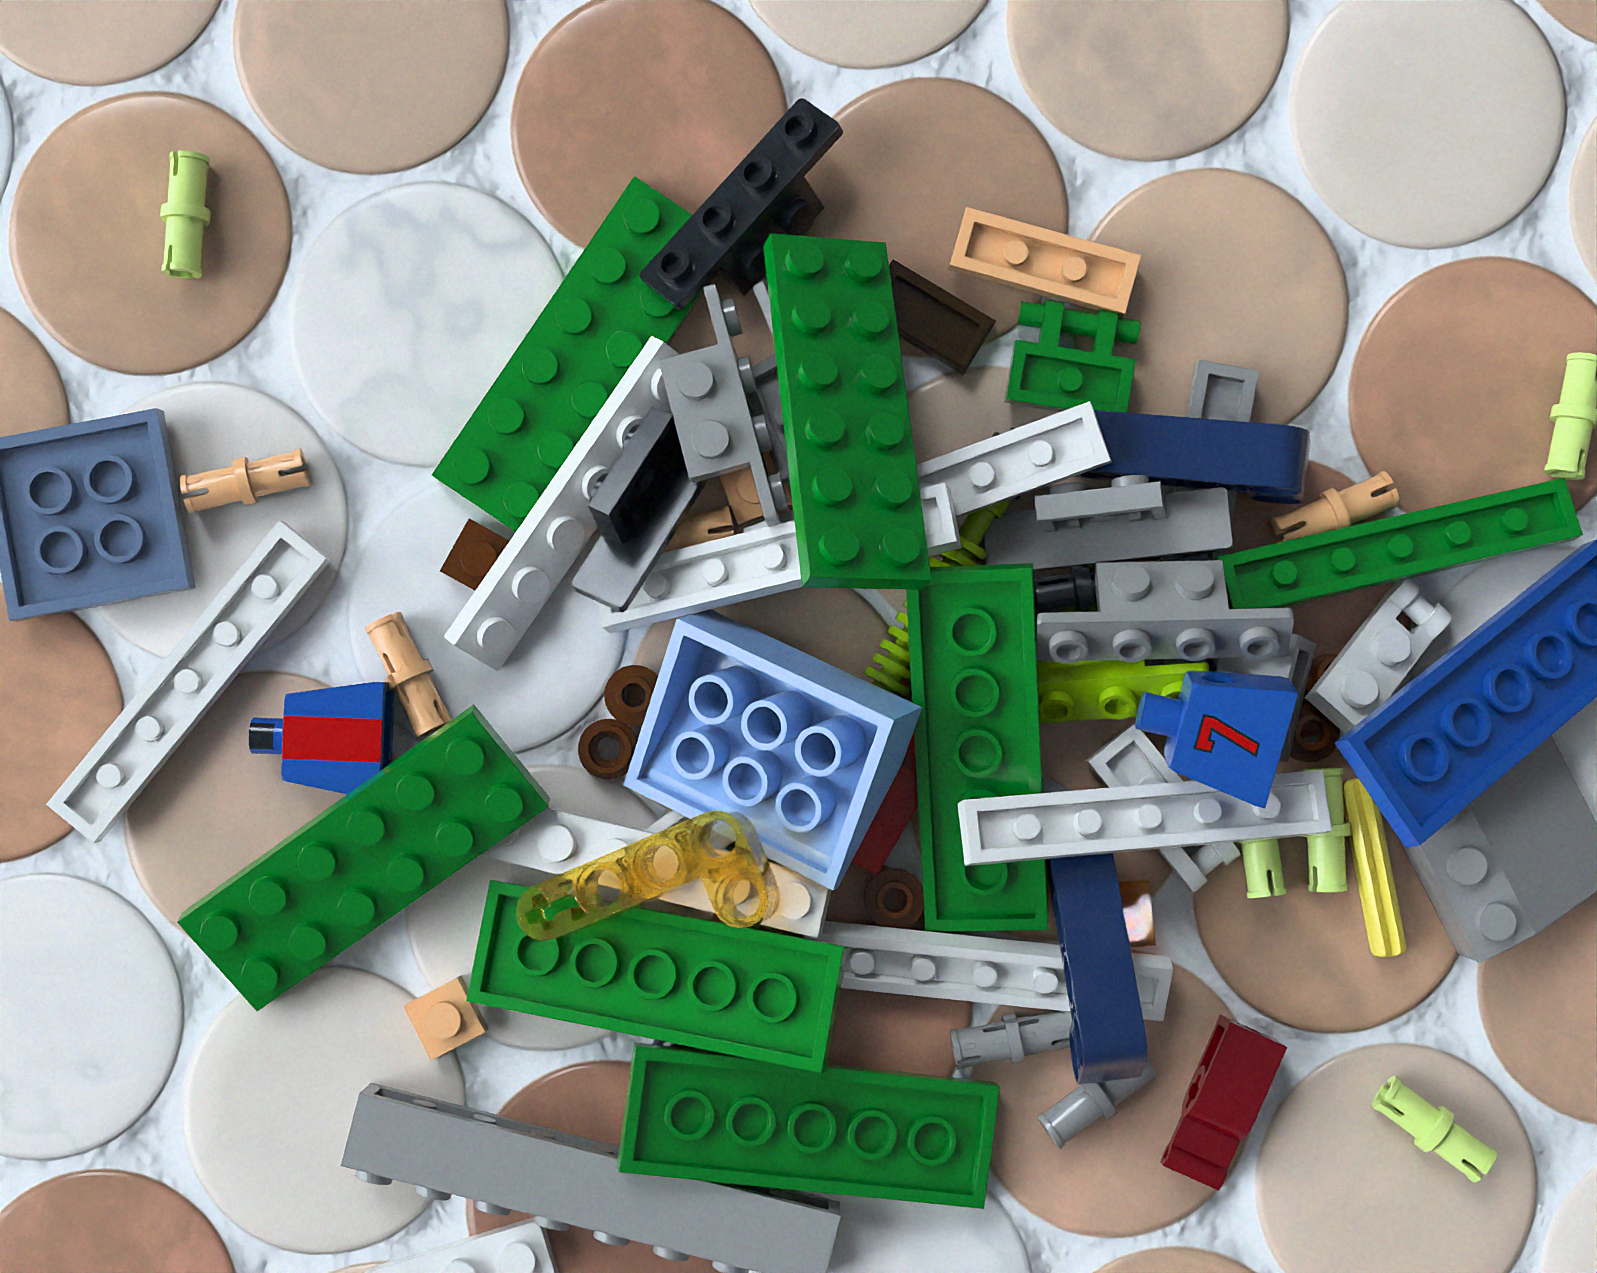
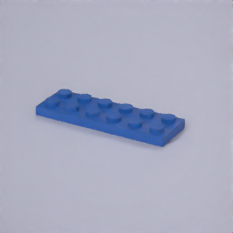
M1597 539L1582 544L1334 742L1405 848L1420 846L1597 697Z

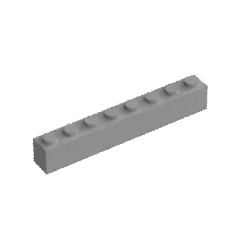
M370 1083L359 1093L341 1162L342 1167L357 1170L355 1176L367 1183L390 1185L392 1180L413 1184L416 1185L415 1192L430 1199L450 1200L452 1195L475 1200V1208L489 1214L506 1216L510 1214L511 1210L535 1215L534 1222L548 1229L567 1231L570 1229V1225L594 1230V1238L601 1242L616 1246H627L630 1240L653 1245V1252L658 1256L675 1261H687L689 1255L712 1260L713 1268L723 1273H748L749 1270L759 1273H827L841 1217L839 1201L796 1190L620 1173L617 1169L619 1145L375 1083Z

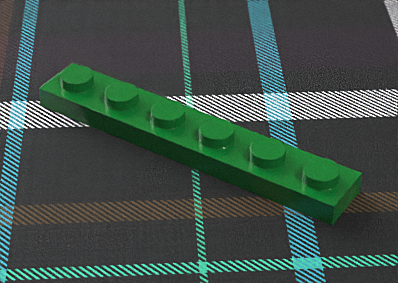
M1564 477L1218 556L1215 560H1222L1229 609L1285 608L1574 541L1582 536L1583 533Z

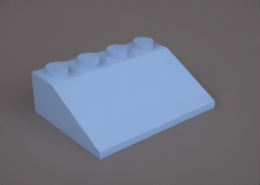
M714 610L702 611L677 618L624 786L831 890H835L839 887L902 765L922 707Z

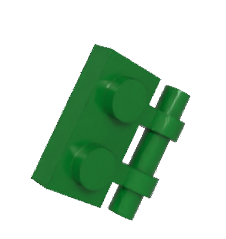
M1046 299L1044 305L1021 301L1017 325L1040 328L1038 343L1015 340L1004 403L1062 412L1090 401L1094 410L1127 412L1136 359L1113 356L1112 352L1114 341L1130 344L1137 343L1141 321L1120 318L1118 313L1099 309L1097 314L1064 308V302ZM1060 332L1093 337L1092 351L1059 347Z

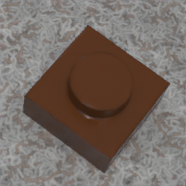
M469 518L440 572L476 591L510 540Z

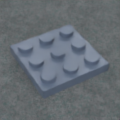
M153 408L0 437V573L9 621L19 622L196 588L163 410Z

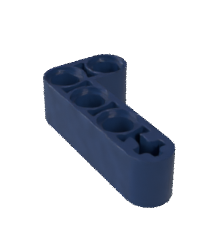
M1094 410L1112 463L1074 476L1112 481L1122 476L1146 475L1149 477V483L1160 481L1161 485L1200 489L1223 487L1227 491L1246 492L1250 499L1276 504H1302L1305 498L1311 443L1310 432L1304 428L1279 424Z
M1113 853L1046 859V869L1072 1019L1069 1030V1043L1077 1085L1141 1077L1148 1058L1147 1039Z

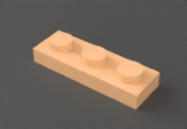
M966 207L948 270L1092 310L1104 309L1116 312L1118 317L1122 318L1126 313L1141 255Z

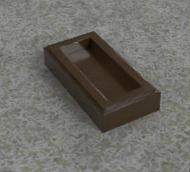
M893 259L889 269L899 337L964 375L995 325L996 320Z

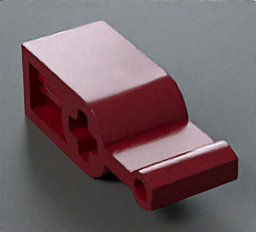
M1220 1014L1188 1086L1182 1104V1115L1170 1142L1163 1152L1160 1163L1164 1167L1219 1191L1226 1179L1228 1168L1240 1141L1246 1138L1255 1123L1287 1047L1273 1037Z

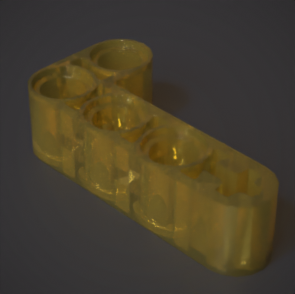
M715 810L700 814L533 885L519 899L516 915L518 924L525 934L532 939L546 941L573 935L702 880L712 907L719 919L728 926L745 928L763 923L771 918L778 908L780 893L755 827L749 818L737 811ZM720 821H725L735 831V847L727 856H720L713 850L710 844L711 830ZM663 845L671 848L678 860L677 872L669 880H664L658 876L653 865L654 855ZM605 870H610L616 874L620 881L619 897L612 904L604 901L598 893V879ZM742 880L751 882L759 891V907L752 915L743 914L734 904V889ZM575 897L579 905L578 907H572L559 912L554 916V920L547 921L544 910L552 905L551 902Z

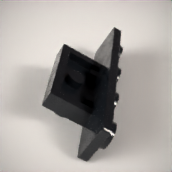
M798 99L640 272L642 281L677 310H683L718 271L729 285L745 296L759 280L766 277L763 245L770 233L801 236L810 229L815 218L825 208L804 176L842 136L843 129L839 123L806 99Z
M652 406L641 424H637L629 430L623 442L621 455L609 473H605L598 478L591 491L588 507L602 535L572 580V585L576 592L618 612H625L709 480L706 479L692 483L689 479L672 414Z

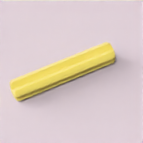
M1359 778L1349 779L1343 782L1344 815L1346 822L1351 823L1349 841L1370 950L1374 956L1381 958L1397 956L1406 952L1407 945L1381 811Z

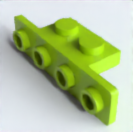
M1095 660L1078 661L1075 663L1037 661L1040 723L1057 724L1067 721L1118 720L1136 717L1144 692L1178 700L1186 672L1191 670L1210 671L1209 665L1205 662L1148 666L1147 660L1137 662Z

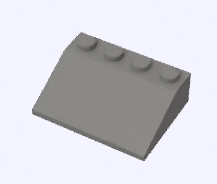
M1552 735L1420 846L1405 848L1400 841L1458 955L1479 963L1537 935L1597 892V822Z

